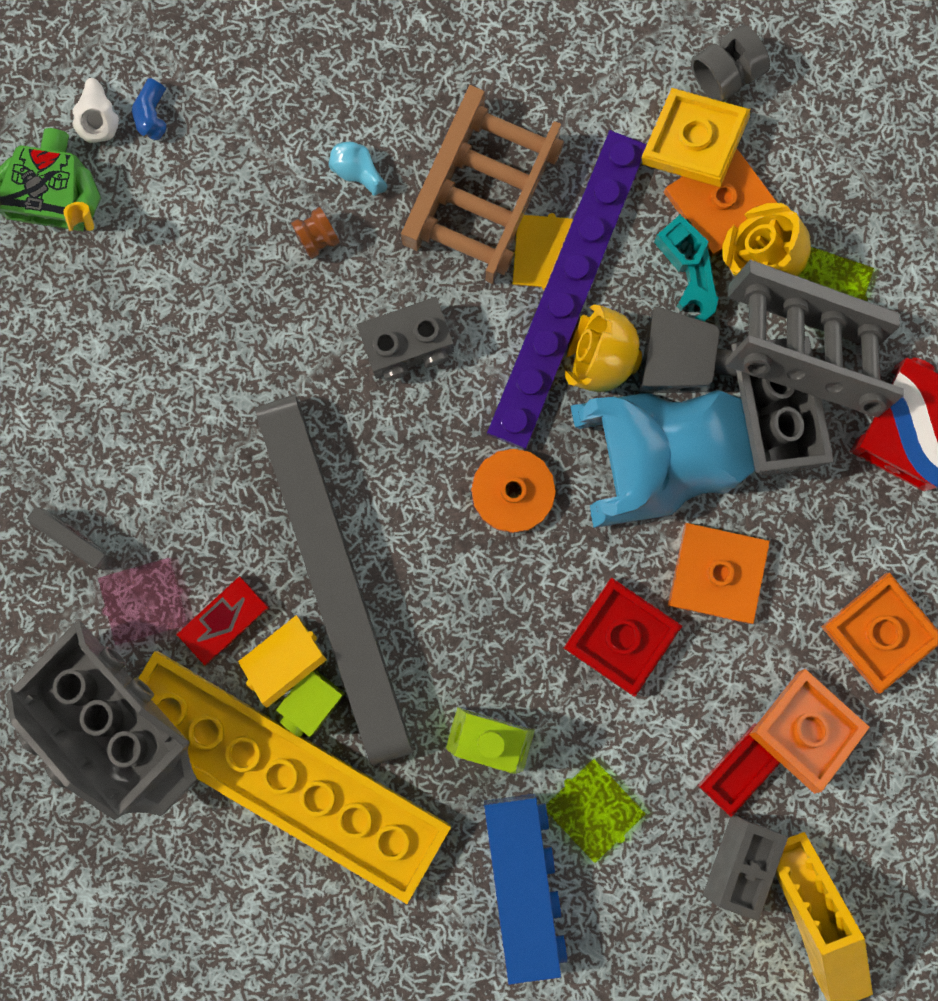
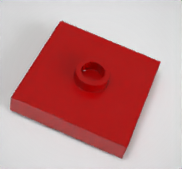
M611 577L563 649L635 697L682 628V625Z

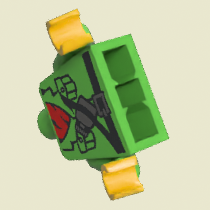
M45 128L40 148L20 145L15 148L13 156L9 157L0 166V214L7 220L69 229V231L83 232L84 225L87 231L94 229L92 218L99 205L101 196L91 171L85 168L76 155L66 152L69 134L59 129Z

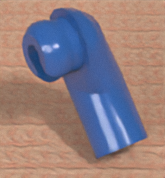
M148 78L132 106V115L137 131L142 136L147 135L150 139L156 141L166 131V123L157 118L155 109L166 88L158 81Z

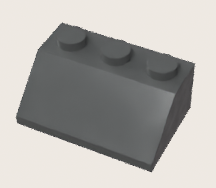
M805 336V355L813 357L809 336ZM787 338L766 340L787 348ZM738 342V343L732 344V345H731V347H732V352H733L742 342ZM736 370L756 473L767 476L795 473L834 462L821 398Z

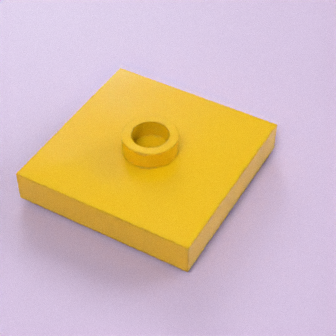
M671 88L641 157L642 165L721 187L750 118V109Z

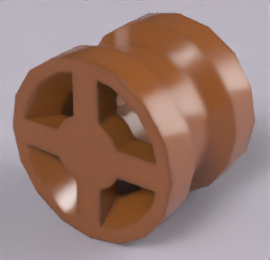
M320 207L312 210L309 218L305 220L297 219L291 222L297 237L311 260L319 256L320 250L324 247H335L340 244L338 236Z

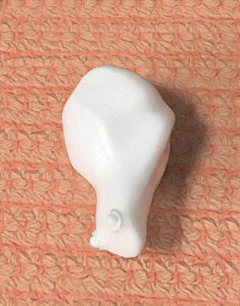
M88 78L82 95L73 108V128L86 142L108 141L114 137L117 131L119 117L113 111L112 103L106 97L103 86L95 78Z

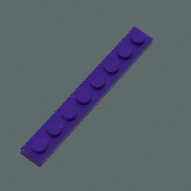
M609 130L487 431L488 436L526 450L642 161L641 157L647 144Z

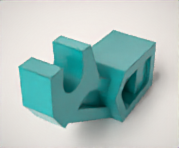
M680 214L657 234L654 243L678 272H686L688 285L676 307L682 311L688 304H696L700 308V314L694 319L706 322L715 313L719 299L715 292L707 244L709 241ZM686 240L693 246V251H697L692 260H686L685 254H681L677 249Z

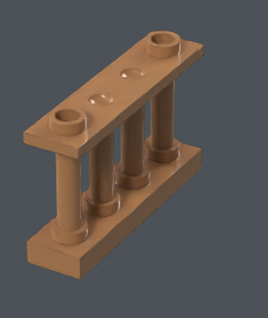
M469 85L405 223L401 237L403 245L415 251L419 250L422 241L429 243L432 239L487 263L485 281L493 284L497 274L505 276L511 264L514 252L509 250L510 245L548 162L556 164L564 141L559 139L561 124L553 121L545 138L489 114V109L484 107L485 91ZM483 129L539 153L530 174L473 151L472 145L467 144L473 130L480 132ZM465 166L521 189L522 192L513 212L456 188L455 182L451 181L456 167L461 169ZM449 202L504 226L505 229L496 249L439 225L438 219L434 218L439 204L446 206Z

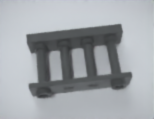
M749 260L728 284V298L749 305L748 336L726 359L727 367L875 417L881 416L904 396V388L880 380L879 346L900 327L899 313L753 260ZM766 311L787 319V348L766 341ZM805 325L824 331L825 361L805 355ZM842 338L861 345L862 374L843 368Z

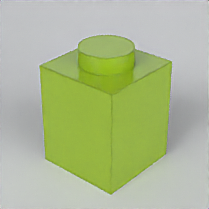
M314 670L293 687L276 709L277 712L284 716L280 723L298 737H301L303 733L311 737L319 730L346 693L317 670Z

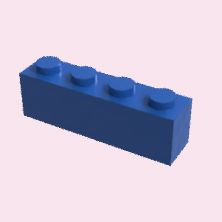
M535 793L484 800L508 985L561 978L560 963H567L568 960L564 935H555L553 919L561 918L558 891L549 892L547 875L555 874L552 847L543 848L541 831L549 830L546 804H537Z

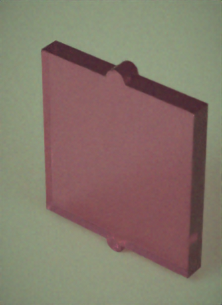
M171 558L98 578L105 604L102 613L108 616L115 645L188 624L181 599L184 590L178 587Z

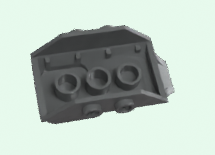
M78 619L6 693L10 723L20 733L18 740L21 745L33 755H38L48 766L46 773L54 783L60 787L67 788L113 820L126 813H150L162 816L196 782L197 778L193 772L188 755L190 742L151 700L154 697L153 691L136 677L132 679L123 668L126 665L125 660L112 648L104 647Z

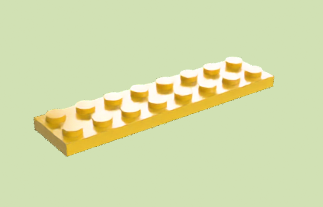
M154 651L138 679L143 681L153 691L154 697L151 700L190 742L188 755L193 772L198 780L405 904H408L451 829L449 823L304 737L294 735L282 724L159 651Z

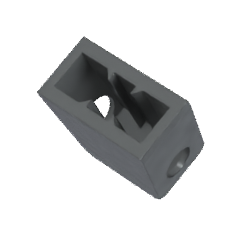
M654 306L649 316L638 392H706L712 386L714 373L736 377V369L726 366V359L733 353L732 350L718 348L720 328L716 325Z

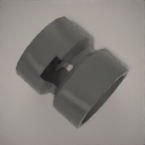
M743 24L721 37L719 45L711 44L693 56L691 68L696 81L705 94L711 99L724 102L740 91L742 87L741 82L745 85L750 84L767 73L770 69V58L756 32Z

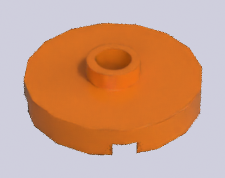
M519 449L498 451L485 459L474 475L471 488L474 508L482 520L498 531L510 533L529 531L543 522L552 509L556 492L553 475L545 462L533 453ZM510 483L518 484L522 490L521 495L516 498L509 497L505 492L507 485Z

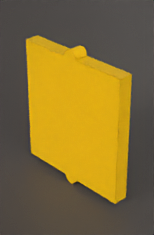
M554 213L548 214V217L523 216L516 232L512 285L542 287L543 291L545 290L573 219L559 218Z
M297 615L238 661L248 678L246 685L256 692L261 703L266 708L327 660L315 642L317 636L312 631L307 630Z

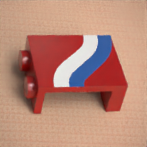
M905 358L896 364L891 372L896 375L892 385L904 388V396L881 416H874L866 433L856 438L850 453L925 492L938 487V373L934 372L935 367L925 360Z

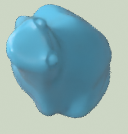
M341 142L333 147L328 164L329 168L345 181L360 182L373 196L387 190L386 182L376 170L370 153L364 145L355 142Z

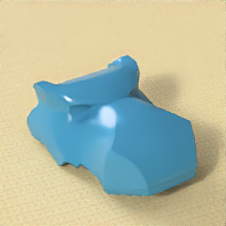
M716 390L683 402H671L653 394L645 393L623 397L590 399L587 403L571 406L575 428L583 429L603 424L617 497L598 500L590 505L594 528L672 515L685 501L692 497L705 493H728L755 471L742 399L728 393Z

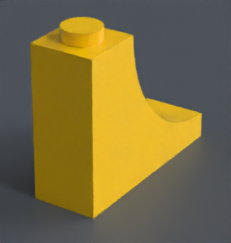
M805 832L789 837L775 875L795 918L808 954L812 973L827 1001H858L873 995L866 943L863 934Z

